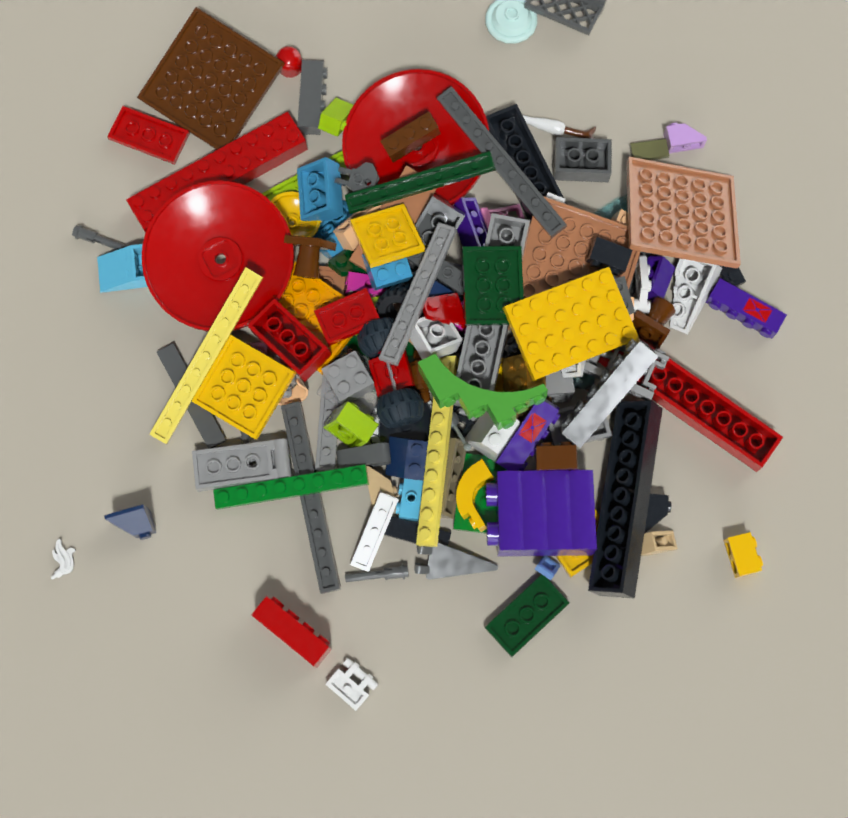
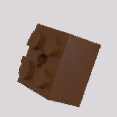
M561 442V445L553 446V443H541V446H536L537 470H578L577 446L573 445L572 442Z

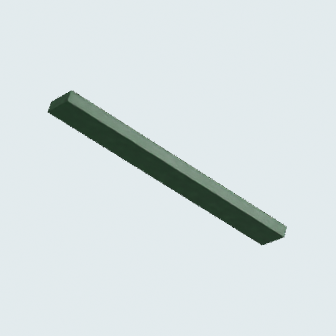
M488 151L346 194L345 199L349 213L353 214L496 171L491 152Z

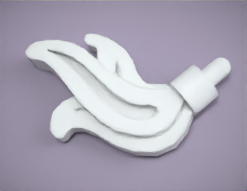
M60 539L56 542L55 548L57 553H55V550L52 551L54 559L59 562L60 566L59 569L54 571L55 574L51 576V579L69 574L74 568L72 554L75 552V549L69 548L66 551Z

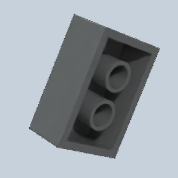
M556 137L554 146L555 180L609 182L612 174V139Z

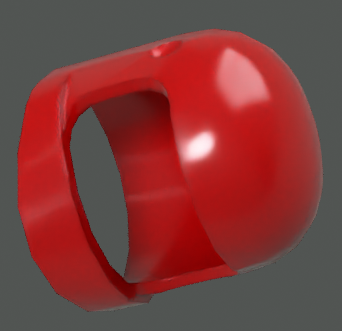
M290 46L281 48L276 54V58L285 63L280 71L281 75L287 78L296 77L301 73L302 57L299 51Z

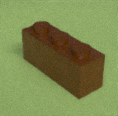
M427 112L381 140V143L394 163L441 133L433 117Z

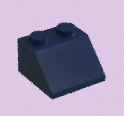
M390 436L391 464L386 465L385 475L423 481L428 440Z

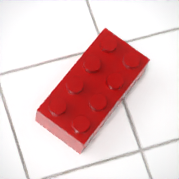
M275 298L247 325L252 333L304 382L332 355L329 349Z
M266 596L251 616L312 666L318 668L332 650L329 647L330 642L321 634L318 637L313 634L315 630L305 621L303 624L299 623L298 620L300 618L290 609L287 611L283 610L282 608L285 605L274 596L271 599Z

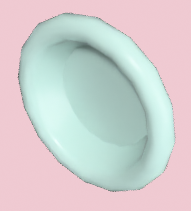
M495 0L489 6L485 14V24L489 33L496 40L507 44H517L527 40L534 33L537 27V13L524 8L527 0Z

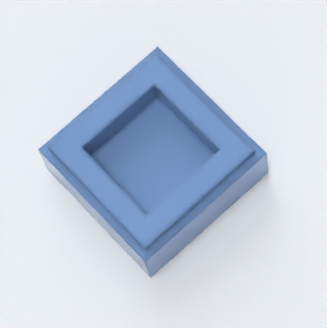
M543 556L535 570L549 580H552L560 565L548 556Z

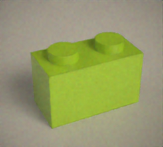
M335 98L321 113L318 129L338 137L347 124L346 119L353 105Z

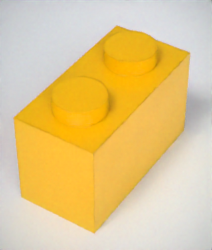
M751 532L728 537L723 540L735 578L762 571L763 561L761 556L757 555V542L755 537L751 535Z

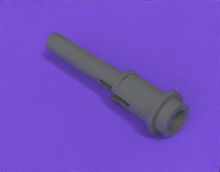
M76 225L72 232V236L75 239L80 238L93 244L97 242L116 250L127 247V245L99 236L97 232L85 229L82 225Z
M401 564V566L384 567V570L346 574L345 581L355 582L385 578V580L403 578L405 580V577H409L408 565L404 566V564Z

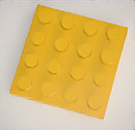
M230 335L192 402L257 440L296 373Z

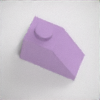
M685 123L669 124L663 133L664 139L667 141L669 154L703 148L707 141L706 136Z

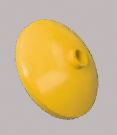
M283 192L271 200L284 217L291 236L314 237L318 232L321 221H302L300 219L299 192ZM292 221V222H294L295 224H294V225H290L289 222Z

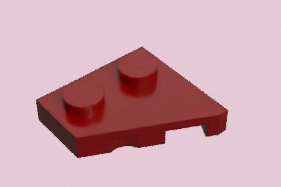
M457 293L427 298L422 309L425 319L440 321L448 325L451 322L461 325V328H467L465 326L464 310Z

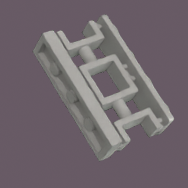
M626 345L614 349L613 352L608 351L601 354V356L610 359L606 366L607 370L613 367L612 362L618 352L626 351ZM660 349L654 350L658 358L643 374L645 376L641 386L635 384L628 393L645 401L652 399L654 390L657 387L648 382L654 367L663 370L670 358L666 356V352ZM598 355L586 360L583 373L600 380L599 377L605 370L593 365L597 363L600 356Z

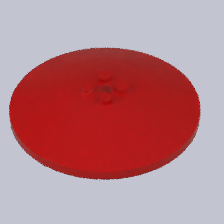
M411 69L393 73L371 85L358 98L350 110L342 137L345 166L347 169L352 170V168L357 169L365 162L373 164L380 178L379 185L399 179L406 165L417 172H422L481 154L437 100V97L451 86L489 131L486 115L473 93L465 85L449 75L425 69ZM429 112L439 127L441 134L423 144L421 150H413L393 163L385 151L381 140ZM481 175L439 187L434 194L453 205L474 187Z
M208 181L192 185L168 199L153 216L147 228L142 245V269L146 284L155 301L171 317L191 328L209 332L245 268H248L262 276L263 279L234 330L244 328L274 298L279 302L288 288L294 268V245L284 243L285 235H291V232L277 207L267 197L251 187L231 181ZM225 255V262L217 264V256Z

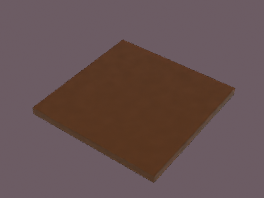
M195 7L137 98L218 150L237 139L285 63Z

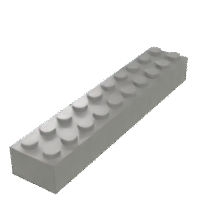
M492 213L485 246H521L523 262L530 230V220ZM509 325L467 326L456 376L478 388L495 391ZM458 400L453 404L461 407Z

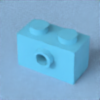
M404 479V483H400L398 495H402L401 502H397L396 514H399L400 519L419 522L423 490L422 480Z

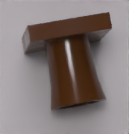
M285 235L284 243L299 247L293 276L319 279L320 250L336 251L337 243L320 238Z
M656 297L652 299L649 313L645 315L637 310L632 322L638 337L655 349H659L671 331L664 325L675 314L674 306L669 301Z

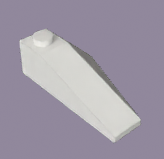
M686 259L679 260L675 269L676 279L673 289V306L676 312L670 319V328L688 335L717 282L722 270L719 265Z

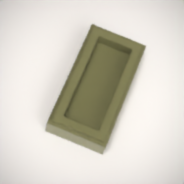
M666 139L630 143L629 146L631 157L645 160L669 157Z

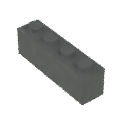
M302 60L297 124L302 134L321 135L318 125L321 113L326 108V101H323V95L327 94V85L324 84V79L328 78V68L324 67V61Z

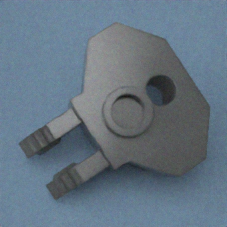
M365 162L357 169L352 168V170L339 167L338 171L341 174L350 175L349 181L336 178L335 183L346 186L355 192L378 185L380 178L374 165Z

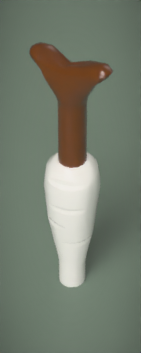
M523 115L527 124L553 135L567 134L579 138L594 139L593 134L596 131V127L587 131H581L566 127L563 122L558 120Z

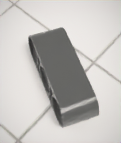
M376 443L336 451L338 469L364 464L369 467L391 464L389 443Z

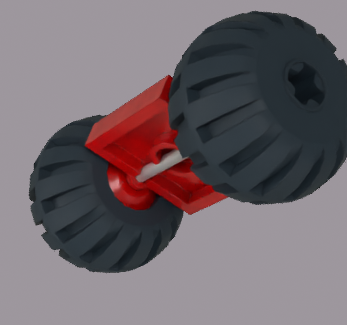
M390 317L378 318L364 324L362 331L357 335V341L360 350L367 357L374 358L369 360L368 363L377 397H379L376 406L377 416L385 427L400 428L404 425L414 424L422 419L425 408L421 395L415 389L410 388L415 386L406 351L404 350L398 366L379 360V355L395 322V319Z

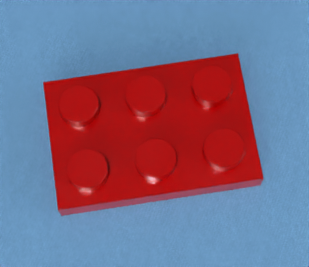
M367 288L314 310L328 346L358 334L362 331L364 324L379 318Z

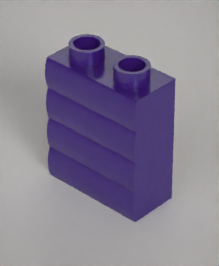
M593 470L497 471L496 483H486V506H496L497 522H487V546H497L498 557L593 555L597 550Z

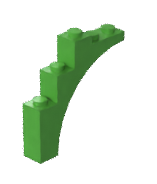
M436 354L418 362V371L440 408L450 407L458 400L468 419L473 417L479 418L487 411L497 430L510 428L516 422V413H523L529 406L533 404L539 405L547 398L548 390L544 384L516 392L490 391L468 384L455 376L443 365Z

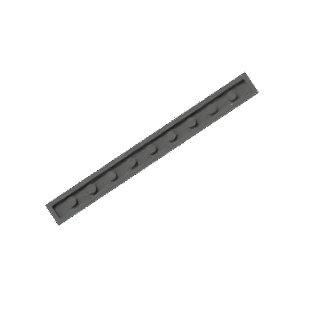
M452 86L438 96V102L481 153L491 152L496 172L548 235L553 238L565 229L567 224Z
M298 401L281 406L295 476L316 473L301 402ZM321 494L300 496L320 594L341 590Z

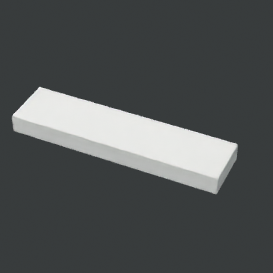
M380 491L350 565L369 572L399 500L398 498Z

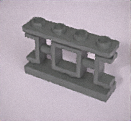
M425 252L406 257L410 261L408 263L412 272L418 270ZM444 260L435 281L457 293L463 301V272Z

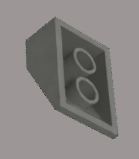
M433 194L415 224V228L426 249L438 222L455 227L457 230L466 214Z

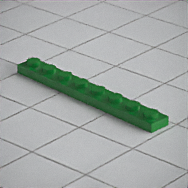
M364 464L214 489L215 509L219 510L369 485L367 466Z

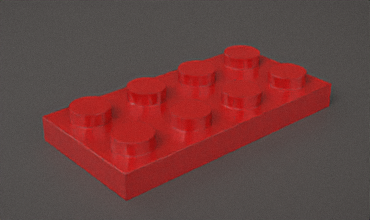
M122 106L107 137L113 142L175 165L190 133L186 129Z

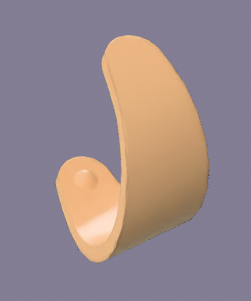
M300 378L296 379L297 385L292 388V396L281 398L278 405L283 406L298 401L302 402L306 399L308 389Z

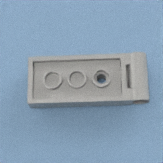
M275 439L192 451L195 487L198 492L292 477L287 439ZM251 462H257L254 467L250 466Z

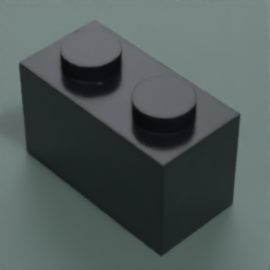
M596 237L592 241L585 262L590 263V266L596 269L610 267L612 275L618 276L626 271L633 250Z

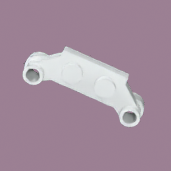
M639 255L635 268L637 299L634 298V314L637 310L642 313L650 312V302L647 299L652 283L648 278L650 265H647L646 255Z

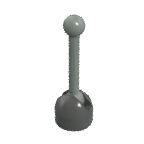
M453 411L451 428L455 429L461 439L464 450L469 451L471 445L466 442L457 427L459 417Z

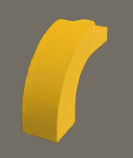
M483 459L467 469L459 481L456 492L457 507L462 518L465 520L471 516L468 519L474 529L478 528L480 532L486 530L487 527L476 510L475 498L478 491L486 483L494 480Z

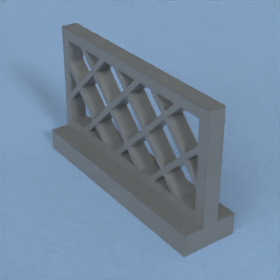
M527 0L524 8L589 36L604 10L606 0H552L551 3L547 4L543 0H539L541 4L539 6L530 4L535 0ZM571 2L576 3L580 6L573 8ZM567 4L568 9L561 11L559 5ZM555 7L557 12L551 13L547 8ZM587 9H590L596 13L589 15ZM583 11L585 16L577 18L575 12ZM571 14L573 19L567 20L563 15ZM588 21L590 26L586 28L580 22Z

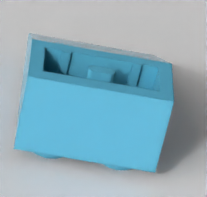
M143 244L130 245L97 257L100 293L148 287L142 269Z

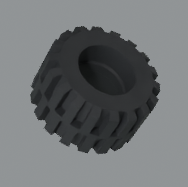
M399 283L398 286L397 284L392 285L381 295L375 306L379 318L390 317L396 319L398 312L395 310L393 303H403L411 284L404 286V283ZM422 310V312H421L419 318L425 317V316H424V313H423V310Z

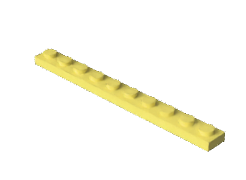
M245 268L149 435L168 444L196 392L263 279L262 276Z
M456 355L439 358L443 365L456 376L459 358ZM434 397L416 545L428 547L438 546L453 405L440 408Z

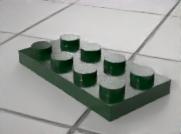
M541 575L498 614L485 629L512 658L570 603L544 575Z

